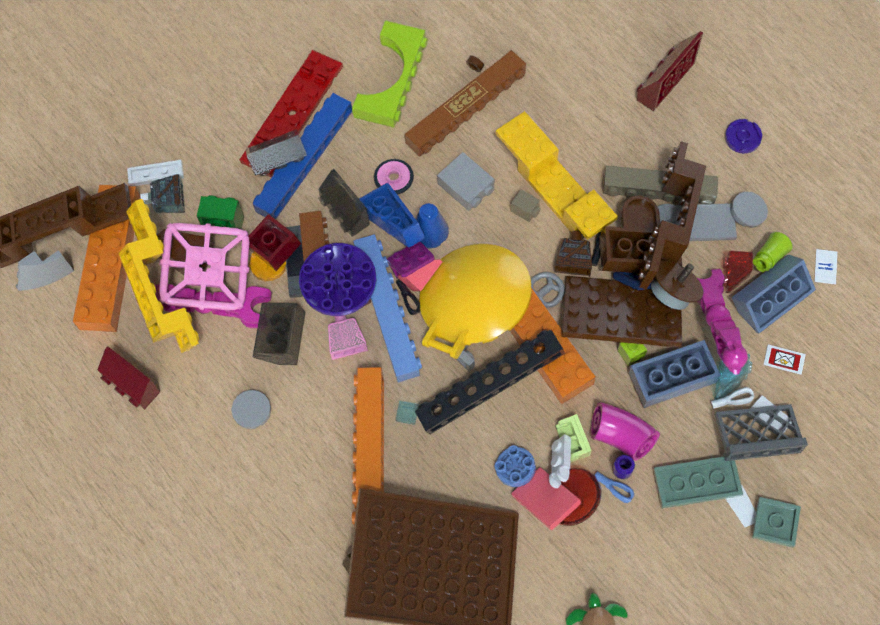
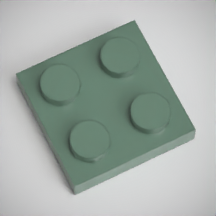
M759 497L752 538L792 548L795 547L801 506Z

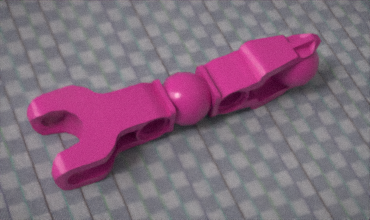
M720 268L711 270L712 276L710 278H697L703 287V297L697 302L705 315L707 324L711 327L718 355L725 366L734 375H737L746 364L748 354L742 346L739 327H736L730 316V311L725 307L722 296L725 277Z
M155 284V285H154L155 288H156V294H155V295H156L157 300L160 301V298H161V297H160V294H159L160 284ZM168 284L167 293L176 286ZM251 286L246 288L243 308L240 310L209 308L199 310L197 307L173 306L162 302L161 304L163 310L168 312L184 307L186 312H195L196 310L201 314H207L212 311L213 314L239 318L242 324L248 328L263 329L267 326V319L264 315L253 312V308L258 303H268L271 300L272 292L262 287ZM183 288L172 298L200 300V291L196 292L195 289ZM205 290V301L232 303L223 292H214L212 294L210 291ZM232 293L236 298H238V293Z

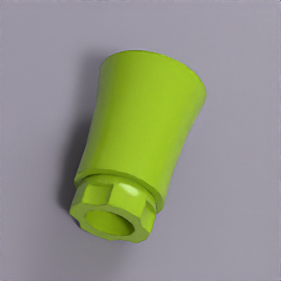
M771 233L753 259L756 269L764 272L773 268L779 260L792 251L793 245L791 240L783 233Z

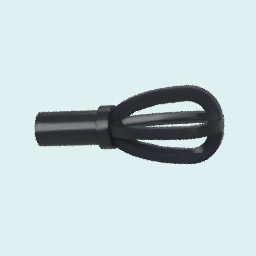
M603 230L598 233L594 254L591 259L592 266L597 267L601 257L599 241Z
M398 279L396 284L401 291L409 314L416 315L420 313L419 300ZM407 296H409L416 304V310H413L410 307L407 301Z

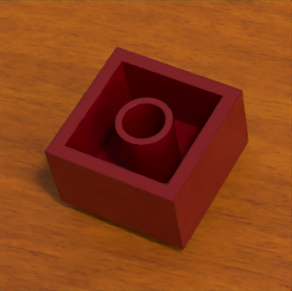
M269 214L248 236L250 251L275 271L281 267L301 244L294 233Z

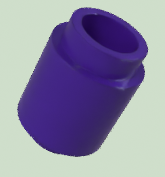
M628 455L617 457L613 465L614 475L619 479H628L635 468L634 460Z

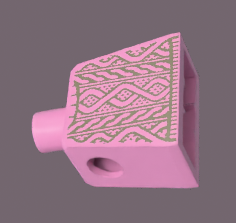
M346 315L334 316L335 323L328 325L329 349L332 360L368 351L366 341L355 318L347 319Z

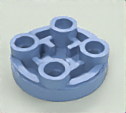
M515 445L503 451L497 458L494 466L500 481L510 487H521L532 480L536 472V463L532 454L526 449Z

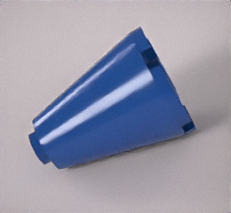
M430 203L422 205L416 216V220L425 237L420 242L426 248H436L448 238L449 227L435 205Z

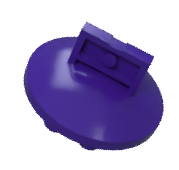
M332 243L318 248L304 261L299 274V286L305 301L314 310L329 316H344L361 309L371 299L377 281L375 267L370 257L360 248L346 243Z

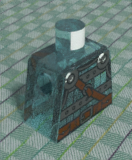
M179 174L152 181L150 183L151 192L141 194L144 204H152L156 213H185L183 182Z

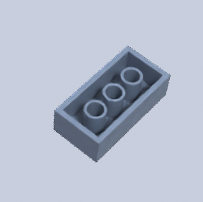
M705 340L631 365L629 370L630 378L643 408L717 383L721 376Z

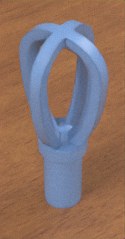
M599 472L595 474L594 479L605 485L620 501L629 503L633 499L634 491L631 487L609 479ZM613 486H617L623 489L624 491L628 492L630 494V497L627 498L623 496L618 491H616L613 488Z

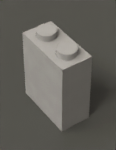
M464 152L437 175L438 185L468 211L473 207L476 208L486 195L489 196L495 189V179Z

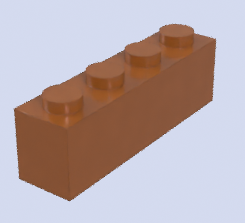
M321 211L299 213L304 261L318 248L330 244L329 236L325 234L324 229L328 228L327 218L323 217Z

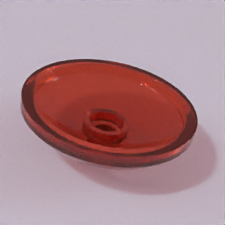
M581 468L569 469V479L565 482L562 481L561 484L579 498L581 504L559 524L563 526H574L589 519L597 510L601 500L600 483L591 472Z

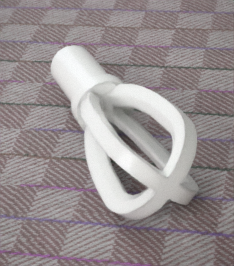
M749 387L741 388L729 396L711 401V405L715 409L725 405L747 404L753 400L754 393ZM743 393L750 394L748 398L731 400L733 397Z

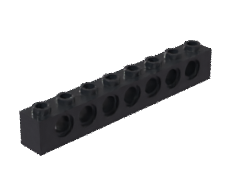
M551 329L549 331L544 330L534 340L523 342L520 348L514 352L512 350L505 353L499 361L490 362L484 370L473 372L469 375V379L464 382L459 381L455 383L449 391L440 392L435 396L434 400L420 404L418 406L419 409L415 410V413L425 431L431 435L566 353ZM539 346H544L545 351L537 354L536 349ZM521 357H528L525 364H519ZM504 367H511L508 374H502ZM493 377V382L489 385H486V378ZM471 387H476V392L473 395H468V390ZM454 397H459L458 404L451 405V400ZM442 407L441 414L434 415L435 409Z

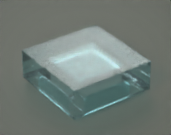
M399 401L396 422L415 425L417 419L415 410L419 409V404Z

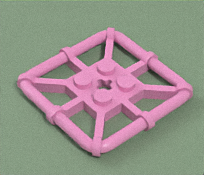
M169 223L164 233V250L159 264L161 266L160 301L173 306L197 307L199 310H204V308L240 310L243 308L246 297L247 273H249L250 269L248 267L249 233L238 228L211 226V224L207 223L206 225ZM177 230L205 233L204 247L190 246ZM210 233L238 236L223 249L209 248ZM172 235L185 248L186 262L170 260ZM242 241L240 266H225V254ZM203 262H207V265H210L206 272L199 267ZM169 267L185 268L184 280L167 293ZM224 272L239 273L238 298L223 284ZM186 285L201 286L200 300L172 297ZM206 287L220 288L232 303L205 301Z

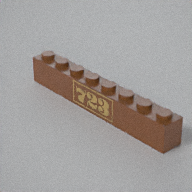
M509 51L404 134L405 143L419 157L427 154L435 144L441 143L449 133L455 132L464 121H469L474 113L484 109L486 104L491 100H495L503 90L509 89L517 79L523 78L526 73V63L515 52Z

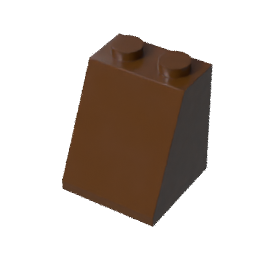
M166 229L156 234L158 240H161L162 243L164 242ZM179 232L190 246L204 247L205 236ZM172 235L170 260L186 262L185 248ZM209 240V248H214L211 240ZM203 262L202 265H199V267L202 268L203 271L208 266L207 262ZM172 267L182 275L185 274V268Z

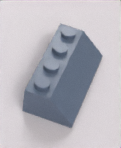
M787 255L773 268L763 273L734 295L732 300L738 313L759 334L813 293L816 288L804 259Z

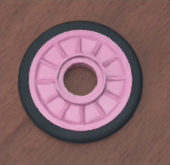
M400 159L386 160L379 164L374 172V182L377 188L389 183L397 195L407 191L414 179L411 166ZM396 173L399 177L396 180H390L389 175Z

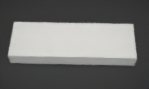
M182 160L127 168L129 186L151 184V182L167 177L172 180V176L176 174L179 175V179L184 178Z

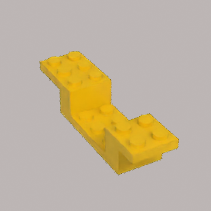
M525 111L496 130L495 134L518 159L517 171L571 233L572 231H580L589 240L603 230L605 226H609L617 220L618 216L594 189L587 194L558 161L559 149Z
M143 199L134 201L126 211L137 241L127 243L118 254L153 343L175 336L181 353H184L199 344V336L197 331L193 330L191 315L189 312H186L185 307L166 314L162 313L163 306L156 298V288L153 283H150L148 277L149 270L146 265L154 263L163 254L164 247L162 241L157 238V229L154 222L150 220V211L147 204H144Z

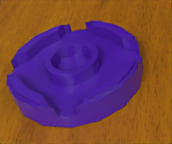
M738 119L728 126L725 140L730 149L737 153L745 154L751 153L759 147L763 135L760 127L755 122L752 123L747 119Z

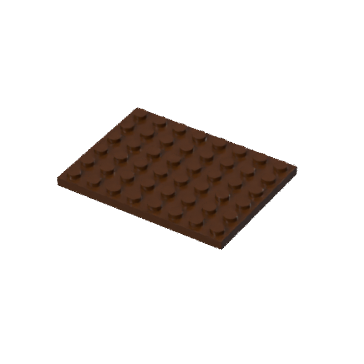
M360 488L357 500L344 617L398 625H511L519 513Z

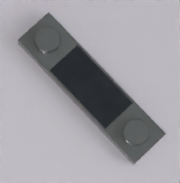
M300 225L286 227L301 242L299 247L286 260L290 298L303 297L299 286V274L304 259Z

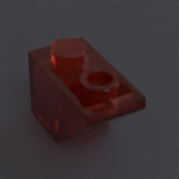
M729 251L727 257H724L723 268L726 269V275H724L723 286H726V293L732 292L749 278L753 270V252Z

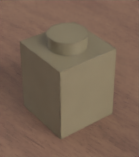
M521 189L511 202V212L530 222L533 217L536 218L541 210L539 208L540 200Z

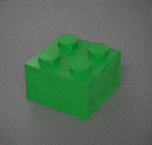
M209 195L207 197L201 196L197 218L200 225H206L207 223L211 224V226L242 230L244 214L238 200L231 197L224 199Z

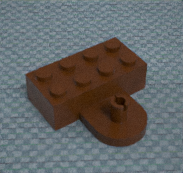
M645 196L630 197L621 209L622 227L605 226L600 235L601 271L639 273L640 269L644 268L645 263H642L645 251L648 252V247L646 246L649 235H652L654 227H658L660 224L658 206L650 198ZM682 256L680 257V259H679L678 262H677V264H679V265H681V266H682Z

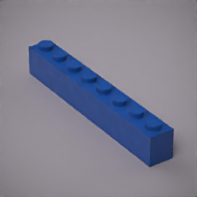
M335 93L326 98L321 110L315 113L311 124L305 127L301 138L295 141L293 149L285 155L283 163L275 169L270 181L268 180L265 183L262 192L254 198L253 206L256 213L264 217L269 214L274 219H277L353 112L350 101Z

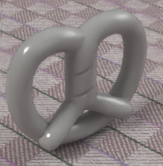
M542 272L531 278V288L546 308L556 306L564 297V283L556 274ZM547 278L548 284L539 291H535L533 288L535 282L539 279ZM551 290L559 292L553 301L545 302L543 300V297Z

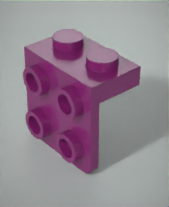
M421 242L409 248L405 247L387 258L393 275L396 278L399 274L401 277H407L435 260L434 255Z

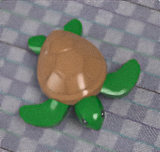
M591 593L588 598L590 610L588 612L582 609L572 611L566 619V625H573L582 621V625H616L612 616L627 618L628 613L626 609L617 604H610L605 609L601 608L599 596Z

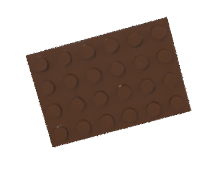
M566 276L562 337L681 348L682 309H674L662 303L654 295L652 288L636 290L617 280Z

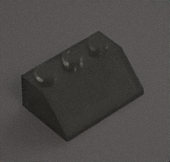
M297 129L246 148V155L255 176L258 174L264 176L270 173L269 170L273 168L282 169L287 166V163L294 161V163L304 160V156H307Z
M331 170L318 189L320 195L318 199L324 207L327 206L330 209L329 213L334 220L338 219L341 229L353 237L370 225L367 208L336 170Z
M262 303L253 358L277 365H297L306 313L298 303Z

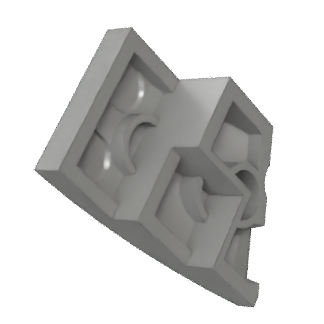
M59 250L44 261L33 251L18 262V284H16V288L19 291L46 286L60 280L74 270Z

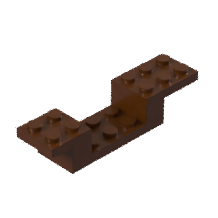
M681 141L677 148H673L671 157H668L665 168H668L667 173H664L661 181L664 184L663 192L681 197L679 206H682L681 211H678L675 220L678 222V225L662 220L658 227H654L652 235H649L646 242L648 252L645 251L642 263H645L644 268L640 269L638 279H640L639 287L643 289L648 288L658 273L661 259L677 263L689 245L706 165L685 159L688 147L686 142Z
M123 183L92 196L80 186H76L0 216V268L19 262L33 252V241L69 227L84 237L128 220L129 217L126 211L131 206L128 186Z

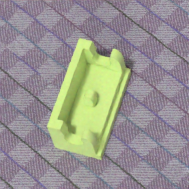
M575 414L558 421L559 424L555 427L559 437L565 434L571 438L570 463L590 456L592 450L578 415Z

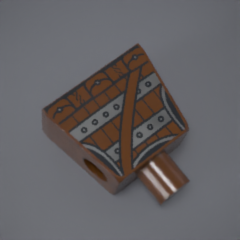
M572 231L571 239H563L555 264V273L581 276L591 275L590 241L582 240L583 234L580 231Z

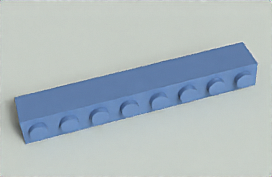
M375 234L354 240V246L363 250L370 257L375 267L377 281L371 300L397 382L420 376L419 369H422L419 357L415 358L414 352L416 347L414 341H410L408 334H411L408 323L404 324L402 319L405 317L403 307H398L397 301L400 299L397 289L393 290L391 285L394 284L392 274L387 273L386 270L389 267L386 256L382 257L380 252L383 251L381 240L377 241Z

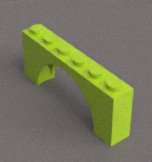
M385 21L380 33L381 45L391 48L400 56L404 63L402 75L392 87L383 92L368 95L357 94L352 111L354 118L394 128L396 122H399L401 119V108L406 105V94L411 91V80L413 77H416L418 69L416 66L422 60V50L426 48L428 38H426V33L423 29Z

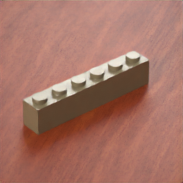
M606 165L603 194L610 196L622 195L629 198L645 196L651 200L663 199L667 202L680 201L681 199L679 196L662 191L664 184L661 181L664 173H667V171ZM704 175L698 203L715 204L718 193V176Z

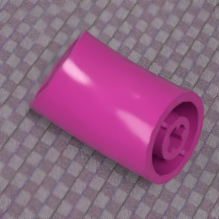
M603 402L597 404L590 427L592 439L617 448L630 456L634 461L644 457L654 447L660 436L659 431L636 415Z

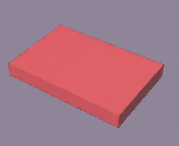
M540 467L536 470L530 482L516 488L511 495L552 531L581 504V501L562 484L558 488H553L549 483V474Z

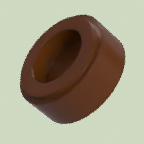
M473 55L466 61L467 65L476 72H481L484 67V63Z

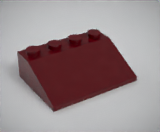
M700 31L681 41L676 48H671L668 57L662 59L658 64L657 70L655 72L652 71L648 75L647 81L641 83L637 88L636 100L653 112L695 64L703 32Z

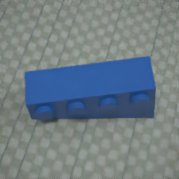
M389 183L356 200L364 217L408 248L425 239L419 223Z

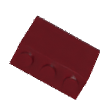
M109 346L105 348L97 369L102 375L100 379L108 386L112 383L115 386L114 390L122 397L127 395L130 398L128 401L136 408L140 406L145 410L160 391L151 379Z

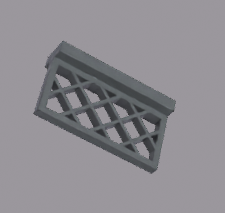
M792 404L721 411L714 414L725 449L723 453L725 461L802 453L808 445L806 437L802 438ZM779 411H787L789 420L785 421L777 415ZM761 413H766L772 419L768 424L758 416ZM742 415H747L753 419L750 426L740 420ZM722 417H728L734 421L731 428L723 423ZM774 419L784 425L781 432L771 426ZM755 421L765 427L762 434L752 428ZM736 423L746 429L743 436L733 430ZM786 427L794 432V438H789L783 434ZM767 429L778 436L776 440H770L764 436ZM748 431L759 438L757 442H751L745 438ZM729 433L740 440L738 444H729L727 437Z

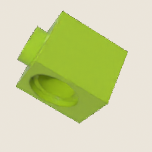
M621 342L618 352L629 367L645 358L647 349L644 344Z

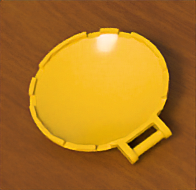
M492 244L468 245L445 255L440 259L442 261L441 265L420 291V311L425 323L429 327L422 340V345L450 354V357L455 359L459 358L466 345L483 342L484 344L493 341L500 334L507 330L510 331L524 316L532 295L530 274L523 261L510 250ZM436 337L454 344V346L451 347L435 339Z

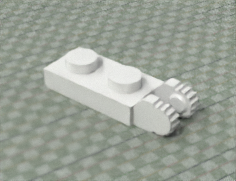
M565 434L558 440H555L551 447L552 472L549 475V483L553 488H558L562 481L565 482L569 479L571 438Z

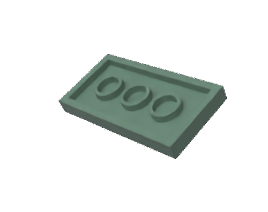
M724 457L654 467L653 469L662 509L743 495L735 460L725 461Z

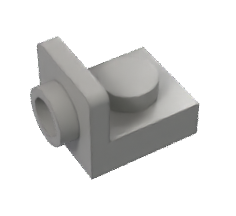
M466 345L456 360L470 372L475 367V358L469 351L465 352L469 345Z

